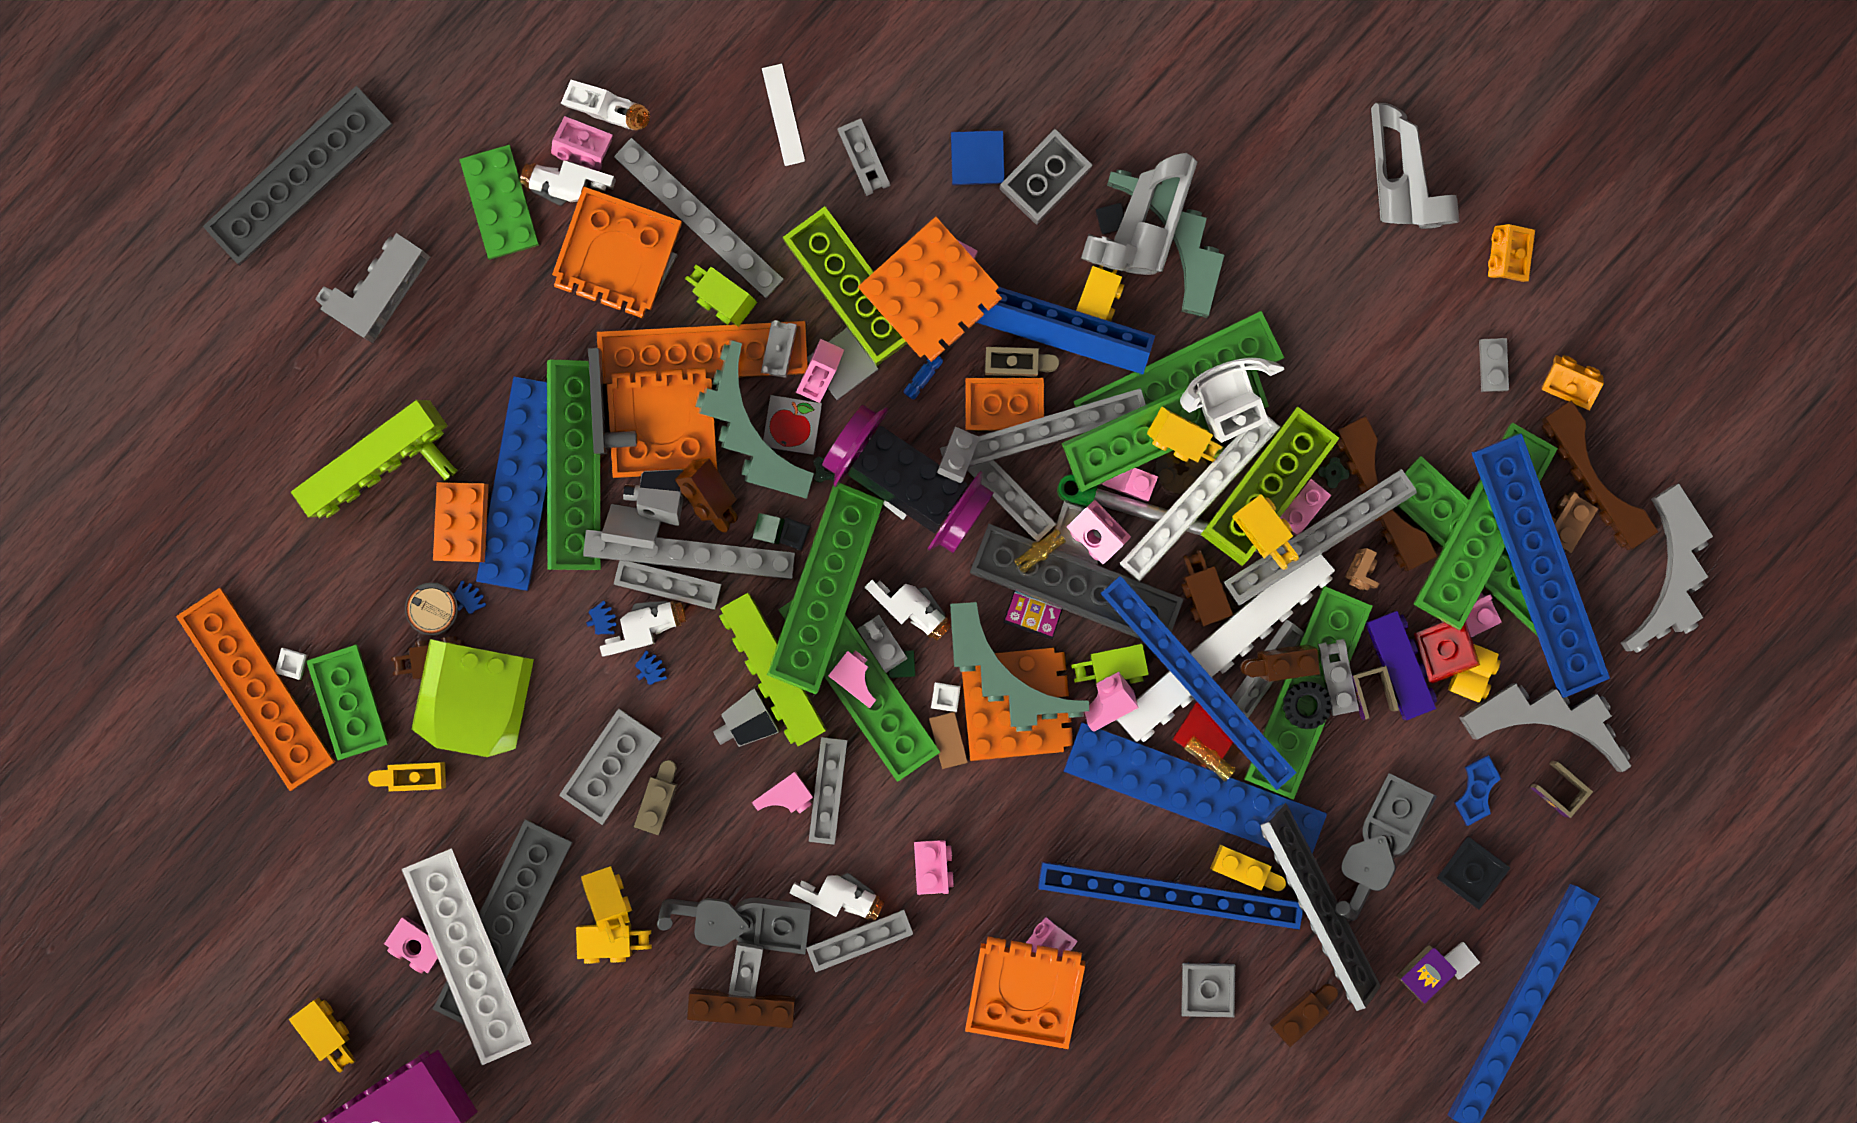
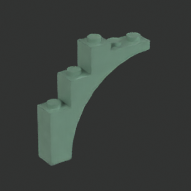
M1116 170V173H1110L1107 186L1132 196L1139 179L1131 177L1132 173L1128 171ZM1178 177L1166 179L1161 184L1156 185L1149 207L1164 225H1166L1180 181ZM1187 209L1186 212H1181L1173 237L1184 271V298L1181 312L1207 318L1211 309L1224 254H1220L1219 249L1210 246H1204V249L1199 248L1207 218L1201 217L1202 213L1199 211Z
M730 340L728 345H723L720 359L724 360L722 369H717L714 376L713 385H716V390L705 388L704 393L699 392L695 407L699 408V414L728 422L727 427L722 426L718 441L722 442L721 447L751 455L750 460H745L742 475H745L744 481L807 499L814 473L796 467L777 455L761 439L749 420L739 389L738 363L742 343Z
M977 602L950 604L954 667H960V672L976 671L975 666L980 665L982 697H988V702L1004 701V696H1009L1010 726L1016 727V732L1032 731V726L1037 725V715L1042 714V719H1057V713H1068V718L1084 717V712L1089 711L1088 700H1066L1049 696L1027 686L1012 675L998 660L986 640L979 620Z

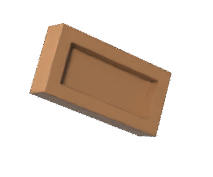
M955 712L929 718L936 747L940 751L938 755L942 769L968 763Z

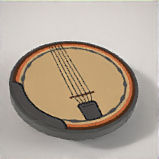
M438 583L419 585L409 594L405 604V614L410 625L418 632L426 635H437L448 630L455 622L458 613V604L454 594L447 587Z

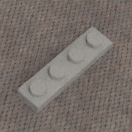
M994 460L968 467L967 471L973 478L980 471L983 472L981 484L994 492L992 497L1036 542L1040 541L1056 525Z
M620 560L614 580V585L714 610H716L722 584Z
M1286 619L1265 650L1299 646L1304 632ZM1246 676L1231 700L1249 718L1274 681L1269 682L1260 677L1252 678Z
M821 737L809 842L835 845L847 740Z
M903 909L810 945L806 949L815 972L911 936L913 931Z

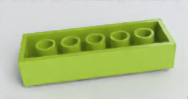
M825 206L783 236L786 245L876 366L908 344L858 288L873 271Z
M416 400L300 484L291 493L308 518L318 517L320 519L324 516L329 518L340 510L338 507L345 501L349 503L361 495L359 490L365 486L370 488L381 480V474L386 471L390 473L402 465L401 460L406 456L411 458L422 451L421 445L425 442H433L444 434L442 430L448 425L430 400Z
M1297 407L1200 535L1243 566L1255 552L1256 548L1232 516L1262 494L1264 498L1268 497L1276 507L1275 512L1280 518L1339 440V437Z
M746 593L720 608L723 614L719 615L723 625L728 630L732 629L736 636L732 638L739 652L744 651L749 659L745 661V664L752 675L757 674L761 680V683L758 684L759 689L765 698L770 697L774 703V706L771 707L773 714L778 721L783 719L787 726L784 733L790 744L796 742L797 746H800L827 731L805 690L767 675L778 642L752 595Z

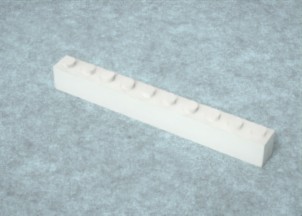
M1320 554L1257 594L1192 650L1190 654L1211 677L1218 671L1222 674L1234 665L1232 662L1233 658L1238 654L1242 657L1254 647L1251 643L1256 638L1264 639L1274 630L1271 625L1278 619L1282 623L1293 614L1291 608L1298 602L1301 606L1313 596L1311 591L1315 587L1323 588L1333 579L1330 574L1335 570ZM1168 671L1136 699L1137 709L1118 718L1117 721L1135 742L1140 739L1145 742L1155 733L1152 728L1159 722L1163 725L1175 716L1172 712L1179 705L1184 708L1194 698L1174 675Z

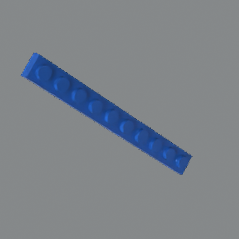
M1121 576L1100 593L1276 790L1297 773Z

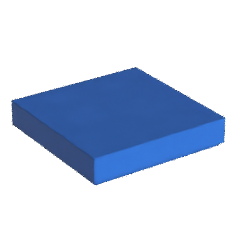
M1003 131L951 132L952 185L1001 184L1004 181Z

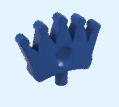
M460 581L454 593L456 600L460 602L458 611L465 607L468 614H473L474 611L485 607L486 603L479 604L480 600L484 598L483 595L475 598L479 588L469 592L472 584L469 583L467 587L463 588L464 581Z
M602 601L595 608L589 610L588 613L593 620L586 622L587 626L594 625L596 635H614V631L607 629L616 626V623H608L609 620L615 618V614L605 615L608 611H611V607L601 609L605 605V601Z
M645 651L640 660L635 664V667L641 671L636 677L639 680L645 677L649 685L666 680L667 676L659 677L663 671H666V668L656 670L662 664V660L652 664L656 655L646 659L649 651Z

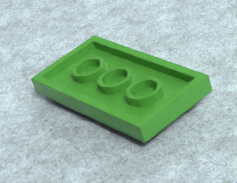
M506 145L460 159L488 259L491 260L539 246L511 146Z
M358 645L307 660L306 662L337 760L389 745Z

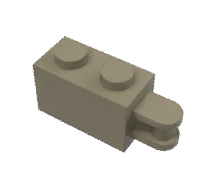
M986 347L985 376L1037 377L1038 372H1054L1059 365V360L1055 355L1039 354V348Z
M664 761L660 765L657 777H650L634 825L635 828L656 835L662 833L678 785L673 783L677 771V765L674 761Z

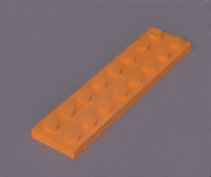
M781 322L797 325L787 375L804 374L808 367L806 322ZM771 323L741 324L739 327L736 325L597 332V348H600L602 351L603 385L612 383V373L630 372L631 382H636L635 372L657 371V381H662L661 370L683 369V379H688L687 369L706 368L707 378L714 379L716 370H721L724 360L720 359L723 345H728L730 340L742 343L738 363V377L773 376L761 373Z
M218 588L176 616L289 791H293L335 763L328 749L279 674L276 673L275 668L222 588Z

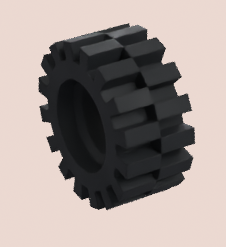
M1301 682L1293 685L1291 689H1288L1286 696L1283 698L1284 706L1282 707L1285 717L1291 724L1302 729H1314L1323 725L1325 720L1329 718L1330 709H1332L1331 697L1327 694L1328 691L1321 687V685L1313 682ZM1304 695L1314 697L1317 702L1316 711L1309 716L1302 715L1297 708L1298 700Z

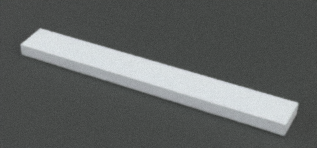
M1267 416L1269 422L1236 436L1216 458L1215 462H1212L1120 562V565L1140 582L1280 430V426Z

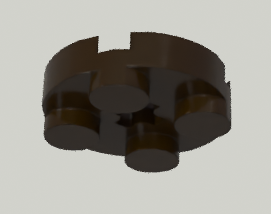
M1174 450L1157 457L1155 473L1158 476V481L1164 489L1175 494H1184L1208 468L1205 458L1201 457L1198 462L1189 458L1185 462V466L1189 468L1188 472L1178 475V470L1174 468V465L1179 464L1183 460L1173 455Z

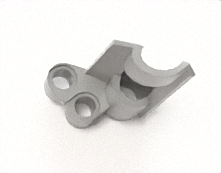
M1375 103L1371 108L1380 220L1385 223L1417 224L1420 229L1437 228L1445 224L1458 223L1459 211L1456 195L1429 197L1418 126L1408 121L1407 115L1399 108L1388 103ZM1383 126L1400 132L1403 176L1401 178H1387Z
M1188 153L1173 155L1161 161L1155 169L1141 173L1115 239L1111 240L1103 236L1099 238L1088 234L1081 259L1113 270L1134 274L1151 275L1163 272L1196 169V159ZM1169 178H1180L1165 227L1161 228L1145 223L1156 185Z

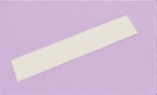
M778 64L762 68L784 164L788 166L805 162L783 66Z

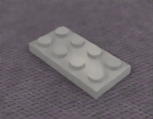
M618 709L559 796L603 825L662 737L621 709Z

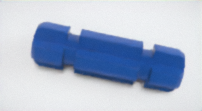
M940 356L932 362L927 359V364H923L912 379L913 382L909 383L904 389V394L913 400L916 399L920 393L919 390L923 389L935 374L934 370L941 366L943 359Z

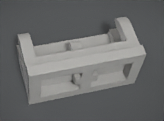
M777 320L771 322L761 373L787 378L797 332L796 324H785Z

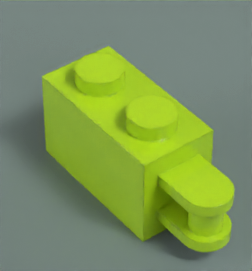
M695 264L693 267L695 270L690 277L686 276L685 280L695 287L692 292L699 298L697 303L707 311H710L711 308L716 310L718 313L715 316L728 325L732 322L739 327L757 304V301L714 268L710 267L706 272Z
M1143 644L1090 654L1091 661L1071 665L1072 669H1075V683L1095 679V684L1119 672L1124 679L1128 680V684L1144 681L1143 676L1149 675ZM1092 665L1094 675L1087 676L1085 666Z

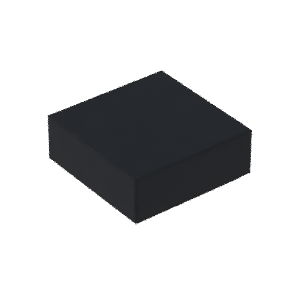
M1121 203L1095 210L1102 235L1118 231L1124 217Z
M786 517L779 543L802 551L811 526Z

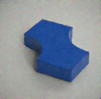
M1489 755L1465 767L1468 777L1467 787L1464 794L1454 804L1466 826L1491 814L1488 796L1491 788L1501 779V776Z

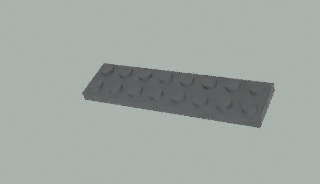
M355 86L203 227L238 265H241L388 131L393 124Z
M991 524L987 526L970 570V574L1139 639L1140 637L1100 594L1119 576L1127 582L1170 632H1172L1183 602V598Z
M1286 803L1277 806L1260 825L1263 837L1270 843L1276 862L1282 866L1288 885L1295 891L1300 908L1305 911L1310 920L1312 931L1317 934L1322 943V950L1329 957L1337 979L1341 980L1346 990L1347 999L1350 1003H1353L1356 1011L1364 1009L1378 992L1381 985L1346 918L1335 911V906L1338 902Z
M527 819L524 820L479 913L505 980L573 843ZM446 981L433 1010L465 1025L449 984Z

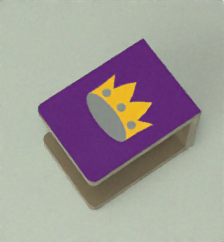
M1380 666L1352 674L1359 714L1362 720L1370 719L1358 678L1378 672L1390 711L1399 710L1387 666Z
M1551 761L1549 764L1580 790L1578 795L1565 808L1539 785L1531 784L1530 788L1562 816L1571 818L1593 791L1558 761Z
M1427 945L1396 977L1418 1000L1425 1004L1457 971L1437 949Z

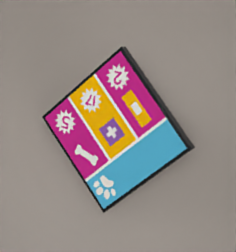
M1014 591L1003 623L1053 640L1063 609Z

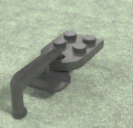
M1388 773L1364 822V841L1352 845L1342 862L1344 875L1358 882L1359 885L1350 904L1347 901H1340L1336 904L1335 911L1337 914L1350 921L1356 920L1371 890L1381 891L1389 885L1396 871L1393 858L1400 857L1411 849L1437 796Z
M706 898L700 902L665 899L661 904L657 927L660 930L670 929L673 924L670 918L671 914L696 917L695 938L702 944L722 947L736 939L741 943L763 946V949L805 954L811 904L765 898H748L733 907L727 900Z

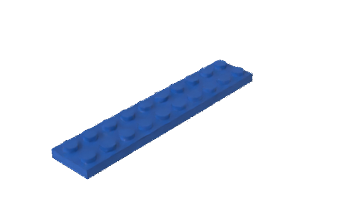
M1522 433L1471 452L1558 692L1562 698H1565L1610 679Z
M1082 722L1064 768V772L1271 849L1270 843L1263 837L1260 825L1277 806L1287 804L1312 854L1327 813L1101 729L1093 732L1087 724Z

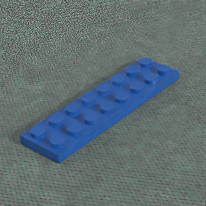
M513 376L487 519L485 562H479L476 582L529 591L547 493V382Z

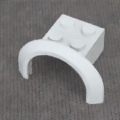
M1243 358L1217 365L1203 372L1190 383L1182 394L1180 403L1188 412L1202 408L1210 433L1222 443L1269 422L1261 398L1253 393L1246 370H1261L1272 376L1283 371V366L1274 361L1261 358Z

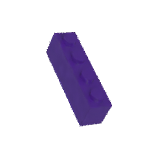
M1394 611L1366 622V628L1381 666H1387L1402 719L1409 720L1435 710L1434 703L1437 702V698L1432 687L1428 688L1425 682V678H1428L1424 665L1422 663L1418 664L1415 657L1418 650L1414 640L1408 639L1405 631L1408 629V624L1404 615H1399L1398 611Z

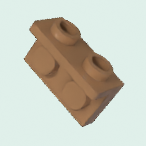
M1576 492L1562 496L1557 504L1559 511L1555 518L1552 517L1562 547L1568 553H1572L1598 510L1592 504L1578 497L1579 494Z
M1368 548L1357 550L1345 575V578L1351 580L1349 583L1351 586L1362 591L1378 587V582L1366 577L1367 573L1371 574L1377 564V560L1374 559L1377 554L1376 552Z

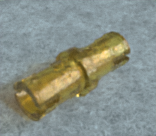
M1057 529L1053 530L1043 540L1034 542L1031 545V549L1014 560L1015 564L1018 567L1024 561H1027L1019 568L1020 571L1026 573L1037 562L1046 560L1049 553L1066 543L1063 535L1056 541H1053L1061 534Z
M1195 736L1184 747V750L1201 762V766L1204 768L1208 767L1223 781H1226L1235 770L1234 767L1217 755L1218 752L1216 750H1211Z

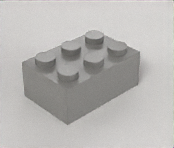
M1054 129L1000 184V190L1028 218L1038 225L1091 170L1092 164Z

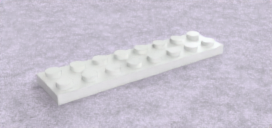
M452 848L403 868L402 872L481 1065L530 1045L531 1041Z

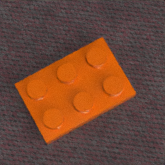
M965 378L966 431H999L1044 417V378Z
M437 482L433 561L485 562L489 484Z

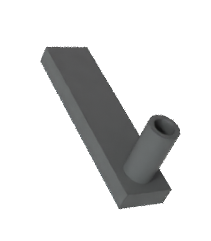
M588 348L594 454H607V448L636 447V431L606 432L602 351L600 348Z

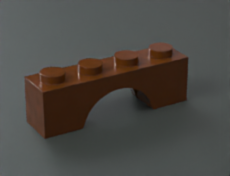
M691 988L687 1020L792 1028L796 996L772 994L766 996H737L722 993L718 990Z

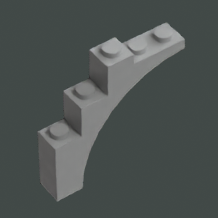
M1680 484L1672 485L1651 499L1660 515L1666 535L1668 554L1666 577L1660 596L1649 616L1636 631L1620 642L1625 651L1634 650L1637 653L1649 646L1648 640L1655 636L1659 639L1671 632L1670 626H1672L1675 632L1684 631L1686 634L1699 626L1697 622L1703 618L1686 591L1688 590L1692 593L1704 585L1702 581L1708 578L1691 550H1694L1695 553L1709 545L1707 540L1713 536Z
M1510 684L1459 717L1472 739L1476 740L1495 730L1513 725L1533 723L1552 725L1570 731L1591 743L1608 759L1616 771L1623 772L1631 767L1628 762L1630 759L1628 752L1623 746L1619 747L1613 739L1616 737V734L1608 723L1606 725L1603 723L1612 717L1608 711L1611 707L1603 696L1599 697L1598 694H1591L1569 708L1567 706L1570 704L1567 697L1562 698L1557 689H1551L1528 703L1527 700L1530 697L1523 686L1520 685L1518 687L1517 684Z

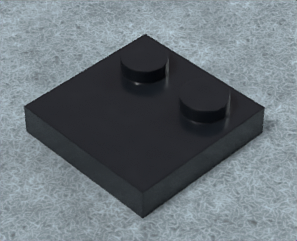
M1467 837L1438 875L1437 879L1480 910L1510 870V867L1473 839Z

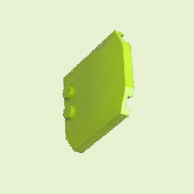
M430 639L412 730L439 749L484 757L516 749L534 659Z

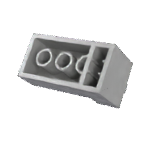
M397 233L394 237L390 236L385 241L382 247L384 252L379 259L375 258L368 268L370 273L364 281L360 280L353 290L355 294L353 298L337 288L331 290L323 287L316 297V300L322 305V311L374 343L430 259V256Z

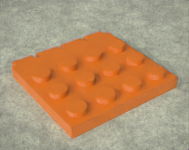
M583 186L552 273L553 276L557 277L554 287L572 293L575 284H578L576 295L595 302L601 292L603 293L601 304L621 310L624 301L628 303L625 312L643 318L646 309L652 310L682 221Z
M936 216L858 286L862 293L921 358L926 355L931 362L945 351L939 343L940 340L943 339L950 346L965 333L958 325L960 322H963L970 328L985 315L978 308L979 305L983 304L989 311L1002 299L996 292L999 288L998 285Z
M706 368L687 369L688 379H683V369L661 370L662 381H657V371L635 372L636 382H631L630 372L612 373V383L607 384L610 432L636 431L637 433L636 447L611 448L613 478L638 477L644 471L684 470L692 461L710 458L718 470L715 419L699 414V408L695 407L699 392L704 393L705 388L713 390L712 378H707Z
M1054 648L994 653L1008 671L1027 686L1057 698L1069 696L1067 675L1057 676L1056 671L1066 670L1065 652L1055 653ZM980 665L975 666L976 671L962 672L970 761L1064 752L1065 746H1073L1072 727L1062 728L1061 724L1072 722L1071 718H1068V713H1057V719H1042V714L1037 715V725L1032 726V731L1016 732V727L1010 726L1009 696L1005 695L1004 701L988 702V697H982Z
M988 937L987 943H981L965 1031L1069 1049L1085 969V961H1081L1082 953L1063 950L1062 957H1058L1057 948L1037 945L1035 953L1031 952L1032 944L1011 941L1010 948L1005 947V939Z

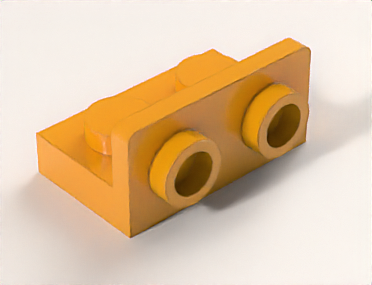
M1511 224L1495 226L1491 238L1492 248L1488 262V277H1502L1521 282L1529 281L1535 230Z
M1555 355L1553 365L1542 385V390L1566 401H1572L1575 405L1590 411L1604 384L1603 375L1594 367L1587 366L1585 368L1578 365L1576 360L1569 356L1563 355L1560 357Z

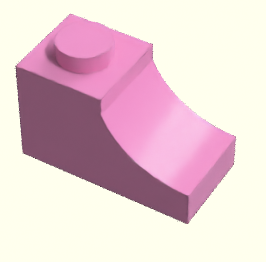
M820 339L796 393L820 403L837 370L844 349Z
M1133 468L1100 485L1147 503L1158 476Z
M856 650L853 654L847 651L828 676L867 707L871 708L876 699L869 692L865 682V672L869 668L865 665L867 659Z
M1119 672L1105 678L1096 684L1098 689L1097 697L1089 705V711H1086L1085 715L1088 726L1093 732L1138 708L1134 690Z
M795 771L752 803L757 811L767 806L779 805L788 808L791 813L795 810L801 813L812 805L809 800L814 796Z

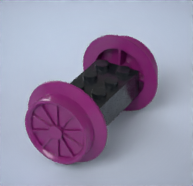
M862 404L847 423L822 463V466L835 474L834 487H837L848 474V476L934 534L947 517L928 550L930 551L941 545L951 553H954L994 494L993 491L981 484L983 472L980 471L961 499L958 500L968 484L964 481L959 483L938 474L939 464L882 427L880 424L889 410L887 407L875 413Z

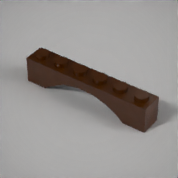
M1572 401L1565 403L1541 419L1544 424L1541 426L1543 432L1549 439H1554L1558 445L1556 447L1558 448L1557 453L1564 461L1568 460L1572 466V469H1570L1571 474L1577 482L1583 483L1587 489L1585 491L1586 497L1592 504H1597L1601 510L1599 513L1600 518L1606 526L1610 525L1616 533L1613 535L1614 539L1621 548L1625 547L1626 550L1633 549L1658 533V530L1643 509L1631 506L1618 499L1598 479L1590 464L1586 450V421Z
M1366 416L1335 432L1336 436L1339 437L1336 446L1340 452L1344 451L1349 459L1346 461V465L1352 475H1357L1360 481L1358 488L1361 495L1378 484L1375 470V451L1378 439ZM1392 509L1375 519L1376 522H1381L1384 528L1381 531L1382 536L1388 545L1392 544L1396 552L1393 557L1400 569L1404 567L1405 571H1409L1437 557L1426 533L1406 523Z

